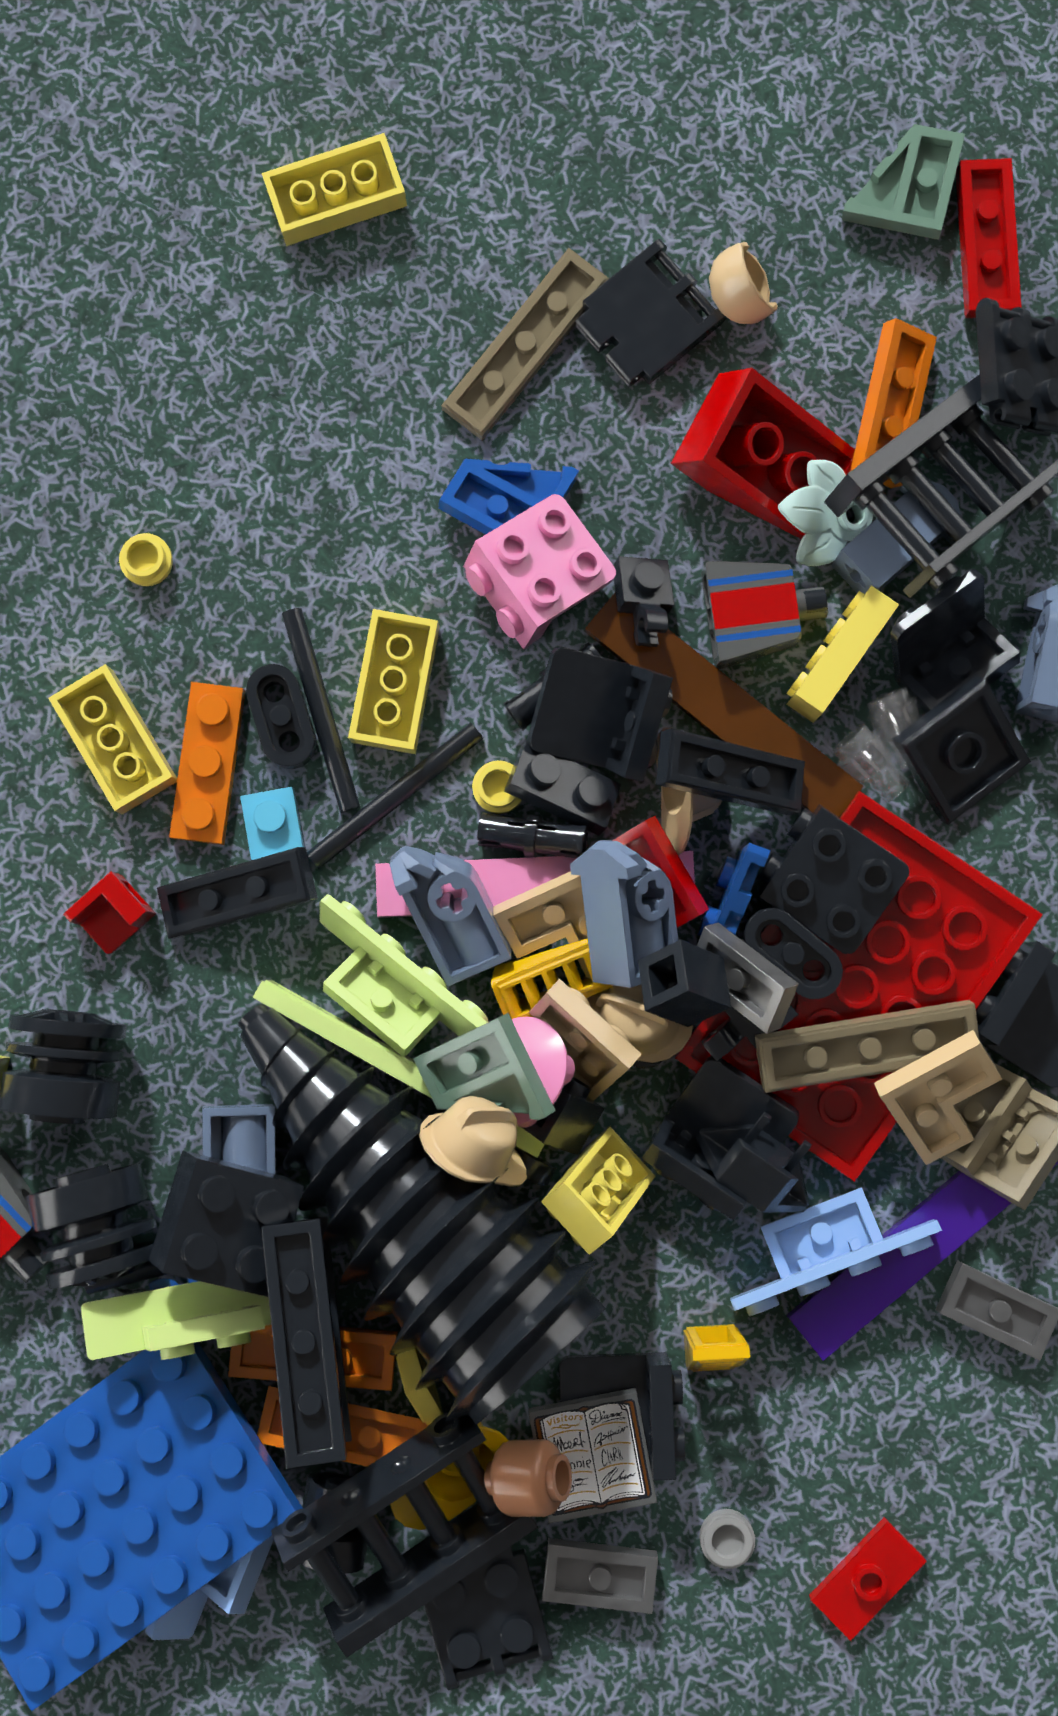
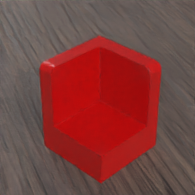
M110 871L63 915L70 923L81 925L106 954H112L157 913L123 875Z

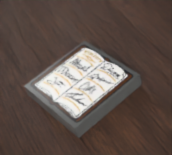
M636 1388L528 1408L533 1440L546 1439L554 1443L561 1454L567 1456L572 1471L570 1494L554 1514L547 1516L548 1523L657 1503Z

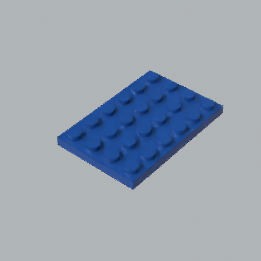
M199 1342L194 1343L195 1354L161 1360L160 1350L141 1351L0 1456V1658L31 1712L272 1536L271 1530L283 1523L291 1513L303 1509Z

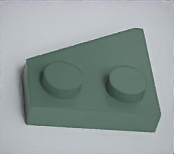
M914 124L898 142L897 149L893 154L885 157L871 174V179L854 198L851 196L845 203L842 220L939 240L965 134Z
M509 1013L413 1058L437 1109L448 1110L457 1100L463 1097L477 1096L494 1102L499 1107L509 1108L514 1113L529 1114V1119L534 1120L543 1119L556 1111Z

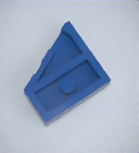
M464 459L439 499L438 509L486 535L551 495L557 494L565 499L578 477L579 470L568 466H563L562 472L531 470V464L510 462L505 465H497L490 460Z
M749 843L738 851L736 859L726 856L716 881V886L724 888L717 908L708 905L709 910L703 915L697 932L698 936H701L705 926L720 923L734 935L736 934L751 899L752 893L750 891L759 867L765 866L771 850Z

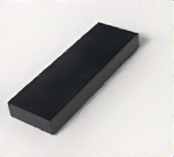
M670 728L661 731L656 785L790 816L801 813L805 761Z
M296 847L157 887L168 939L195 934L318 900L306 847Z

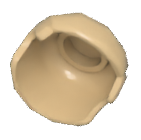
M747 242L737 243L721 252L713 261L709 275L711 296L716 306L723 315L739 324L758 323L778 308L776 302H769L770 290L766 273L757 258L747 251L749 248Z

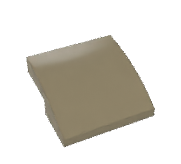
M994 1063L1002 1080L955 1104L958 1112L966 1122L974 1141L941 1157V1159L984 1187L1025 1210L1058 1161V1101L1032 1089L1025 1078Z

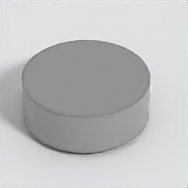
M721 1509L711 1513L702 1523L699 1534L701 1548L705 1557L713 1565L723 1569H733L740 1567L749 1560L755 1548V1534L750 1522L743 1514L732 1509Z

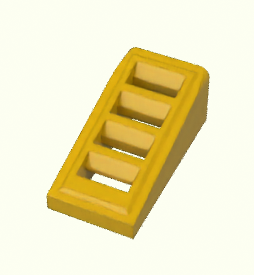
M588 938L495 966L491 986L503 1015L509 1013L511 1019L533 1017L529 1014V1011L558 981L555 968L560 966L563 967L569 982L567 986L578 990L586 998L612 988L613 985L593 982ZM582 957L591 977L585 980L581 979L575 964V960ZM542 975L547 991L539 992L534 977ZM521 983L526 997H519L515 985Z
M734 1324L686 1327V1330H683L687 1370H692L693 1372L731 1370L743 1365L750 1358V1347Z

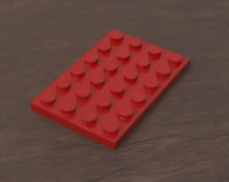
M858 791L840 819L904 861L909 867V876L854 953L843 954L816 936L839 957L843 968L842 980L832 994L821 999H809L795 992L790 1005L798 1015L779 1031L970 1000L975 1003V1008L977 1009L1043 915L861 791ZM767 925L761 931V940L765 944L773 945L781 938V930L776 925ZM810 960L803 967L805 978L810 980L819 978L823 972L822 963L818 960ZM723 1011L703 1020L694 1029L683 1050L675 1055V1059L697 1073L705 1060L711 1056L702 1045L701 1040L730 1018L728 1014ZM745 1036L722 1059L761 1084L757 1049ZM893 1072L773 1091L774 1094L794 1106L799 1112L798 1123L788 1136L800 1145L804 1140L810 1142L812 1145L809 1151L855 1182L897 1122L881 1099L874 1084Z

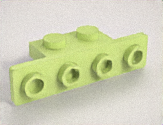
M329 894L320 901V922L354 950L323 982V992L402 1057H405L439 1020L458 1036L488 1023L487 1016L476 1004L469 1000L462 1002L449 992L444 980L429 967H423L422 969L406 957V952L398 941L388 934L380 936L366 924L361 912L352 904L346 901L339 903Z
M201 1281L86 1302L81 1306L86 1354L90 1360L141 1350H160L161 1360L195 1354L194 1343L216 1339L217 1348L250 1343L251 1331L265 1329L266 1325H271L269 1297Z

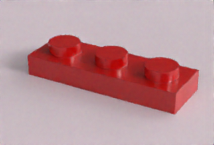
M1012 158L960 160L956 169V187L965 318H976L977 304L983 298L996 300L1000 308L1012 310L1015 307L1022 308Z

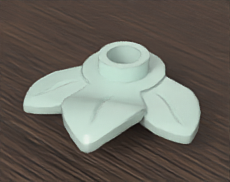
M808 461L807 480L809 486L795 490L778 505L780 513L793 526L805 533L796 554V562L801 565L820 566L833 562L846 543L852 541L873 520V514L868 508L861 510L855 504L852 507L855 519L850 523L846 512L837 517L824 503L826 498L846 476L844 470L832 461Z

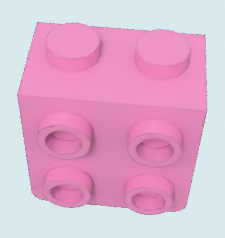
M557 494L547 497L476 540L463 566L471 588L478 595L486 597L496 611V618L503 632L510 638H516L523 649L541 638L553 619L610 584L616 575V569L566 500Z

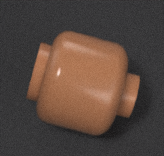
M546 1439L510 1440L503 1442L495 1452L493 1460L488 1462L485 1469L484 1482L488 1494L493 1496L496 1506L505 1515L511 1517H545L554 1514L561 1503L568 1498L572 1485V1471L567 1456L561 1454L558 1447L551 1441Z

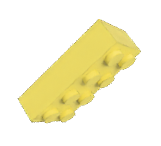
M385 133L262 173L286 246L407 206L405 190Z
M872 585L865 594L859 591L842 613L847 619L844 620L840 617L823 640L828 646L825 647L821 644L805 666L810 672L806 674L802 671L786 693L791 697L786 705L814 723L826 710L899 604Z
M373 609L348 736L351 743L416 754L440 629L438 620Z
M106 664L48 698L114 811L124 814L177 782L176 775L115 672Z
M609 1127L584 1149L541 1202L547 1208L548 1213L558 1220L571 1234L573 1241L590 1255L615 1234L653 1181L655 1175L620 1136Z

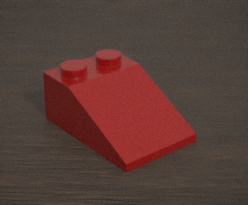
M747 368L718 374L671 464L710 493L802 540L805 533L793 526L780 513L778 505L795 490L809 486L807 480L808 461H832L842 468L847 475L851 470L855 449L755 369Z

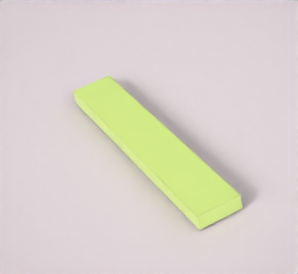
M266 980L260 983L253 996L254 999L432 1098L412 1058L408 1056L402 1057L387 1044L273 980ZM517 1127L516 1146L538 1158L545 1144L523 1128Z

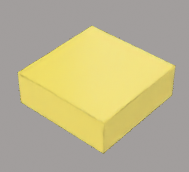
M417 1348L399 1353L396 1356L405 1394L421 1421L428 1426L438 1416L444 1414L436 1385L416 1390L426 1363Z

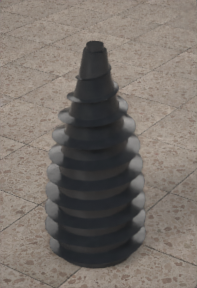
M264 1004L254 1007L238 1022V1026L242 1029L240 1037L262 1075L261 1085L268 1087L277 1107L272 1121L275 1128H287L293 1142L284 1159L283 1168L287 1171L306 1168L311 1182L304 1191L298 1208L301 1211H309L326 1207L331 1220L323 1232L324 1249L347 1244L353 1257L342 1275L341 1285H349L368 1279L372 1283L377 1293L365 1314L364 1320H373L393 1314L398 1321L401 1330L389 1355L393 1356L418 1348L427 1361L416 1390L444 1383L456 1398L445 1421L469 1415L477 1425L604 1312L606 1308L586 1286L597 1259L570 1267L557 1254L567 1230L562 1229L541 1236L529 1223L539 1197L513 1205L500 1193L502 1185L495 1184L498 1177L490 1183L469 1182L447 1173L438 1166L424 1150L419 1137L420 1125L424 1120L405 1109L413 1086L394 1095H389L370 1083L375 1066L358 1073L334 1056L336 1048L328 1052L302 1033L300 1028L297 1029L275 1009L268 1010ZM436 1117V1118L433 1119L431 1122H429L424 1128H426L427 1126H429V1125H430L433 1121H435L438 1117Z

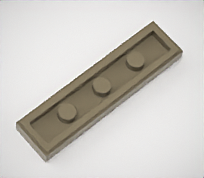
M568 248L441 405L442 410L483 441L576 325L575 321L585 312V308L582 305L583 300L609 278Z
M970 1000L770 1032L768 1034L755 1035L762 1088L767 1093L894 1072L974 1030L979 1039L975 1003Z

